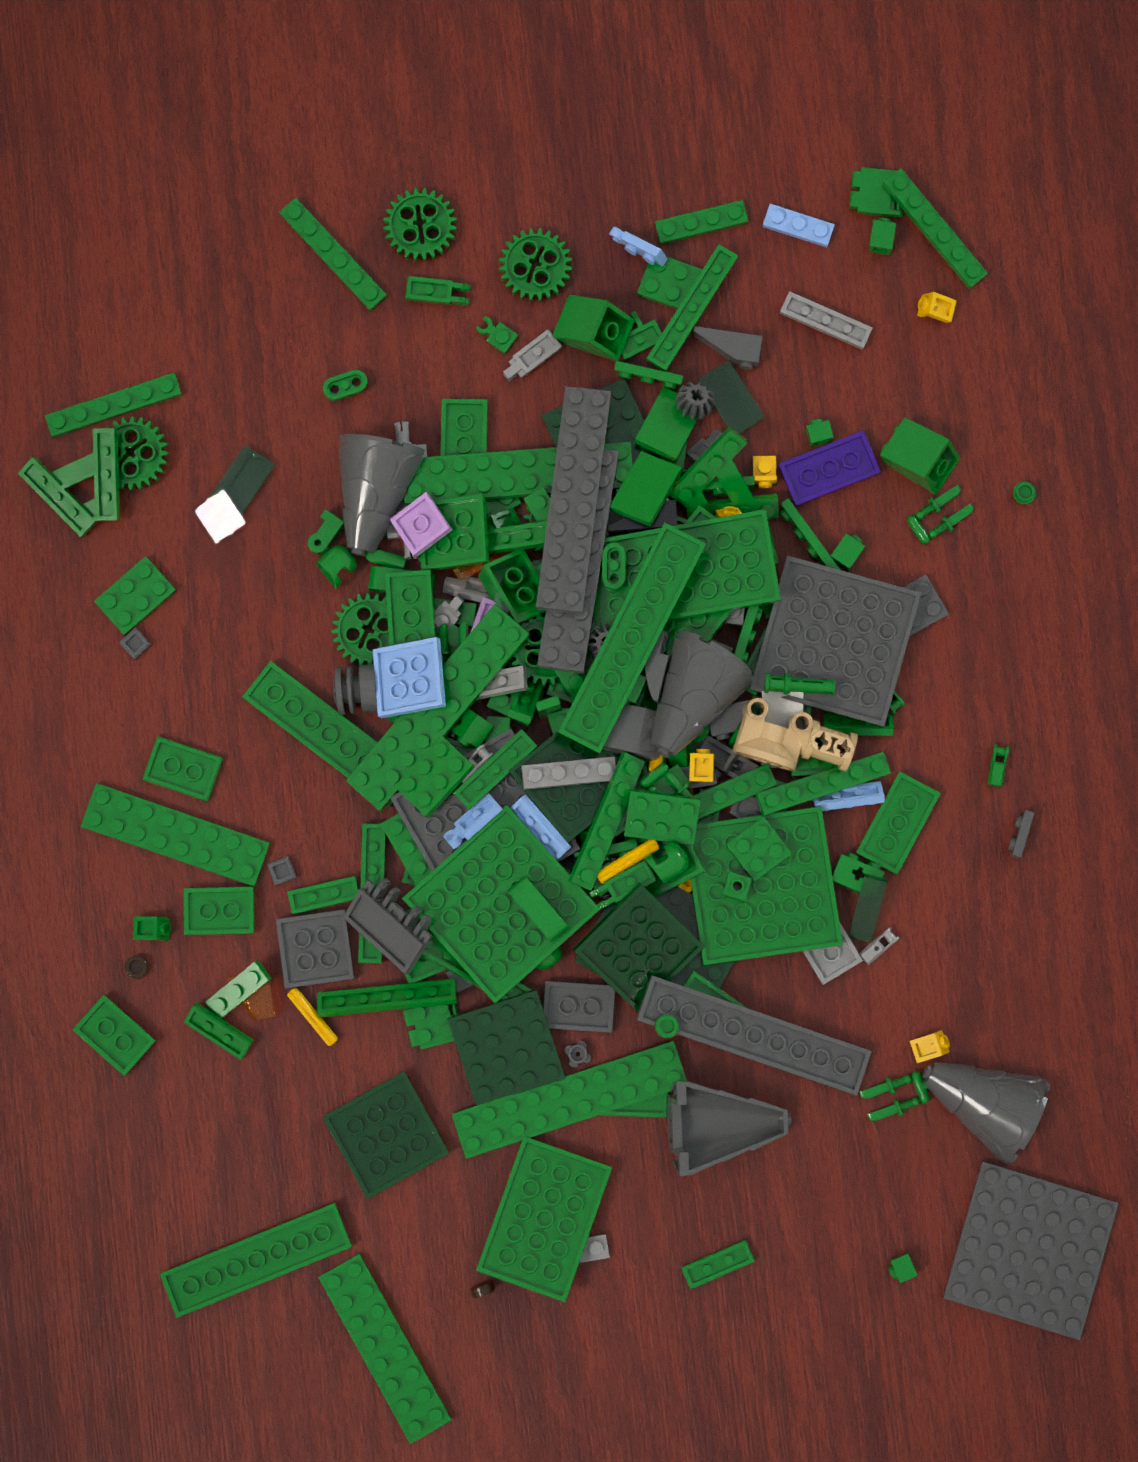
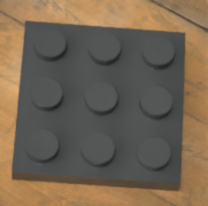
M346 910L276 919L285 989L355 979L348 924L343 918Z

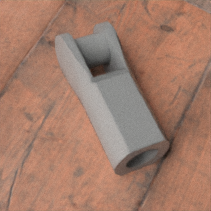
M485 744L479 746L468 758L475 768L462 781L463 783L494 755L486 750ZM478 756L483 759L479 764L474 761Z
M891 927L881 933L859 953L867 965L873 963L900 938L891 932ZM883 936L889 942L886 947L879 941Z

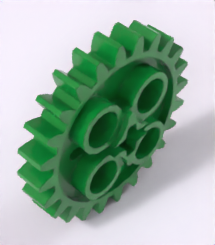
M414 188L413 195H410L406 190L405 198L397 195L399 202H390L393 210L386 209L387 215L390 216L383 219L384 223L388 224V226L383 227L384 232L389 233L386 236V240L392 241L390 244L392 249L398 247V255L405 252L406 260L411 255H413L415 262H417L419 256H422L423 261L426 262L427 255H430L434 260L435 252L443 255L442 247L450 248L447 240H455L451 234L457 232V227L453 226V224L457 223V219L451 217L455 214L454 209H448L450 207L449 201L442 203L444 200L443 195L435 198V190L430 195L427 194L426 188L423 189L422 194H419L417 188ZM417 206H420L421 209V218L423 223L422 227L425 241L424 244L420 243V234L418 229V219L416 213ZM427 209H434L436 213L433 216L428 217L424 214ZM407 211L414 214L408 220L402 218L403 213ZM435 230L439 235L431 239L427 237L428 232ZM409 233L416 235L415 240L411 242L406 241L404 238Z
M530 228L529 235H526L523 230L521 231V238L513 235L514 243L507 241L506 246L509 250L502 249L501 254L505 257L499 258V263L504 265L499 267V272L505 273L501 276V280L508 281L506 288L514 287L512 294L516 295L520 292L521 300L528 295L530 302L533 301L534 296H537L539 302H541L544 295L550 300L551 292L559 295L557 288L565 289L563 280L569 281L570 276L566 273L572 272V267L567 266L572 263V258L566 257L570 254V250H563L565 242L557 243L559 240L558 235L550 238V230L545 235H542L541 228H539L537 234H534L532 228ZM530 246L535 248L536 251L532 255H527L523 250ZM541 247H544L545 249L539 258V266H536L531 282L527 283L526 281L532 273V264L536 263ZM548 255H554L557 258L553 263H547L544 259ZM518 267H524L527 272L520 276L515 273V270ZM543 275L548 280L544 284H539L536 282V278Z
M131 416L130 422L122 417V424L120 425L113 421L114 428L118 429V448L121 449L118 463H123L121 468H119L120 488L125 490L128 485L129 490L134 491L135 485H137L140 490H143V483L151 487L150 480L153 478L159 481L156 474L158 472L164 474L165 472L161 466L169 464L163 460L164 457L170 456V453L164 451L165 448L169 447V444L161 442L166 436L164 434L157 435L160 432V428L155 427L152 429L153 423L148 421L145 424V419L140 417L138 422H136L133 416ZM136 432L137 440L129 443L128 436ZM151 448L153 450L152 457L144 459L143 454L145 450ZM130 450H133L136 454L134 458L131 457ZM135 464L137 467L136 472L133 475H128V467Z
M367 593L365 599L362 600L358 594L357 602L349 598L350 606L347 607L342 604L344 612H336L340 620L332 622L338 628L331 630V632L338 635V637L333 639V642L341 643L337 647L338 652L345 650L343 658L346 659L351 656L350 663L354 664L359 660L360 666L364 665L365 662L368 664H373L374 662L373 652L368 650V644L371 641H378L380 643L379 648L389 646L388 630H379V624L382 621H388L386 597L379 601L378 594L375 595L374 599H371L369 593ZM363 610H368L371 615L368 620L362 621L358 617L359 613ZM376 613H380V616L372 626L374 633L367 635L363 647L359 649V644L366 636L364 628H370ZM352 630H357L360 633L359 638L355 641L348 639V633Z
M541 614L537 615L536 619L531 618L527 620L528 623H520L529 633L537 632L542 639L545 617H541ZM528 638L511 658L515 659L511 666L523 665L526 667L527 680L530 677L533 678V685L538 680H541L542 687L545 686L546 681H549L551 686H554L555 679L559 682L560 680L553 670L538 668L537 665L528 663L527 657L529 655H536L539 658L540 649L526 650L525 646L540 648L541 639L538 642H532Z

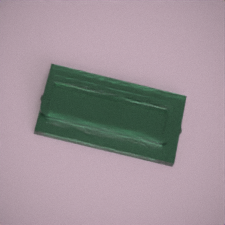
M730 361L712 369V371L698 379L702 387L708 385V391H714V406L727 427L730 426L740 434L765 419V416Z
M244 445L207 500V503L238 522L275 467V464Z

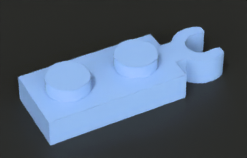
M613 227L609 235L613 236V240L625 245L624 249L634 256L639 254L643 256L642 258L652 265L657 263L663 266L667 261V257L660 248L626 231L623 232L617 227Z
M488 793L474 807L461 816L454 823L456 827L453 830L447 831L443 837L455 849L461 844L464 837L469 840L503 809Z

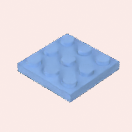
M438 637L373 649L378 717L387 718L446 706L441 643Z

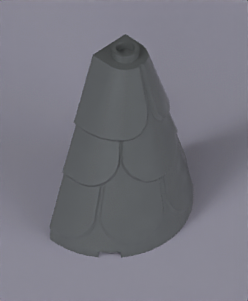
M364 434L340 435L338 451L341 471L340 482L344 503L342 513L347 548L351 549L352 554L365 556V552L374 553L391 524L390 519L405 496L407 488L423 460L425 449L405 442L400 444L392 441L393 439Z
M680 630L674 640L669 668L665 676L661 702L657 706L650 744L657 748L656 752L665 758L669 756L674 757L703 733L704 728L745 692L754 679L751 676L752 671L733 653L713 641L710 643L708 641H701L702 637L700 635Z
M932 1062L931 1065L928 1064L922 1075L925 1078L923 1084L949 1113H954L972 1135H975L998 1160L1007 1165L1013 1163L1018 1158V1155L1015 1154L1017 1150H1024L1030 1141L1048 1100L1044 1096L1045 1091H1050L1049 1080L1038 1075L976 1068L974 1065Z
M675 1081L670 1087L674 1093L668 1096V1140L670 1153L673 1152L676 1155L677 1160H673V1165L679 1176H690L719 1162H725L748 1150L753 1151L789 1134L788 1127H791V1115L784 1108L751 1097L743 1098L722 1090L710 1089L688 1081Z

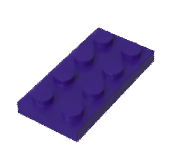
M864 430L778 464L795 507L881 473Z

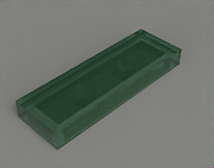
M864 874L848 937L871 942L888 879Z

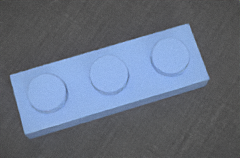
M770 204L762 227L827 248L835 224Z
M881 781L863 783L813 800L814 807L822 806V811L885 802Z
M526 794L510 808L556 860H559L571 848Z

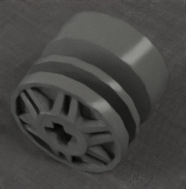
M374 664L360 665L357 676H354L351 666H347V676H344L342 666L335 667L333 694L339 715L346 714V704H349L350 713L355 714L356 703H361L363 713L378 712Z

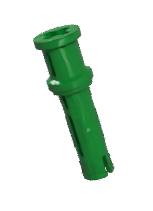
M765 673L764 693L773 691L783 692L784 695H788L790 692L834 695L835 680L793 678L789 674L776 676Z

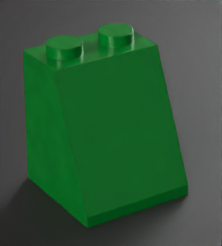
M569 295L552 336L566 346L618 361L635 320L607 300Z
M905 417L895 427L893 436L889 442L884 444L880 454L886 465L936 496L961 459L948 438Z

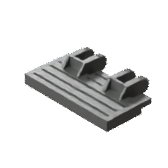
M383 879L377 886L371 880H367L364 887L360 888L343 918L404 974H410L432 938V935L427 931L432 918L429 915L424 916L415 928L414 926L420 918L422 909L417 906L408 914L396 903L401 894L397 887L391 889L385 899H383L389 890L391 881Z

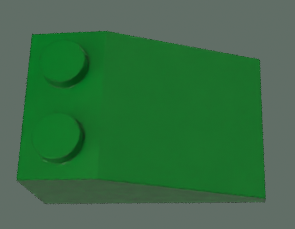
M524 550L514 551L483 565L478 577L486 591L496 604L518 624L546 612V610L536 609L540 576Z

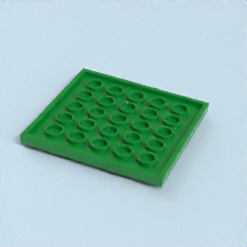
M508 805L503 807V810L402 898L411 909L417 906L422 909L420 919L426 915L432 918L429 930L495 1004L601 910L581 887L568 881L570 877L568 872ZM525 875L569 926L552 943L507 891Z
M822 806L763 816L792 855L757 881L753 882L751 880L745 902L722 895L729 872L750 878L726 844L760 820L762 815L697 824L693 846L706 872L692 878L691 886L699 940L705 946L701 950L703 966L843 945ZM735 882L733 888L739 891L742 885L740 882Z

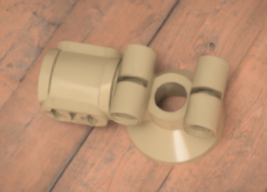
M755 698L743 705V718L732 750L733 753L789 771H795L800 755L801 758L809 759V757H813L838 765V769L842 771L848 769L856 748L858 734L853 732L845 734L820 726L819 721L812 720V717L804 712L790 716L786 721V728L764 721L768 713V704L765 700ZM752 704H756L759 707L758 715H754L751 712ZM797 718L803 721L802 730L796 727L795 722ZM815 738H819L818 741L822 743L821 746H818ZM837 745H841L840 748L843 749V753H840Z

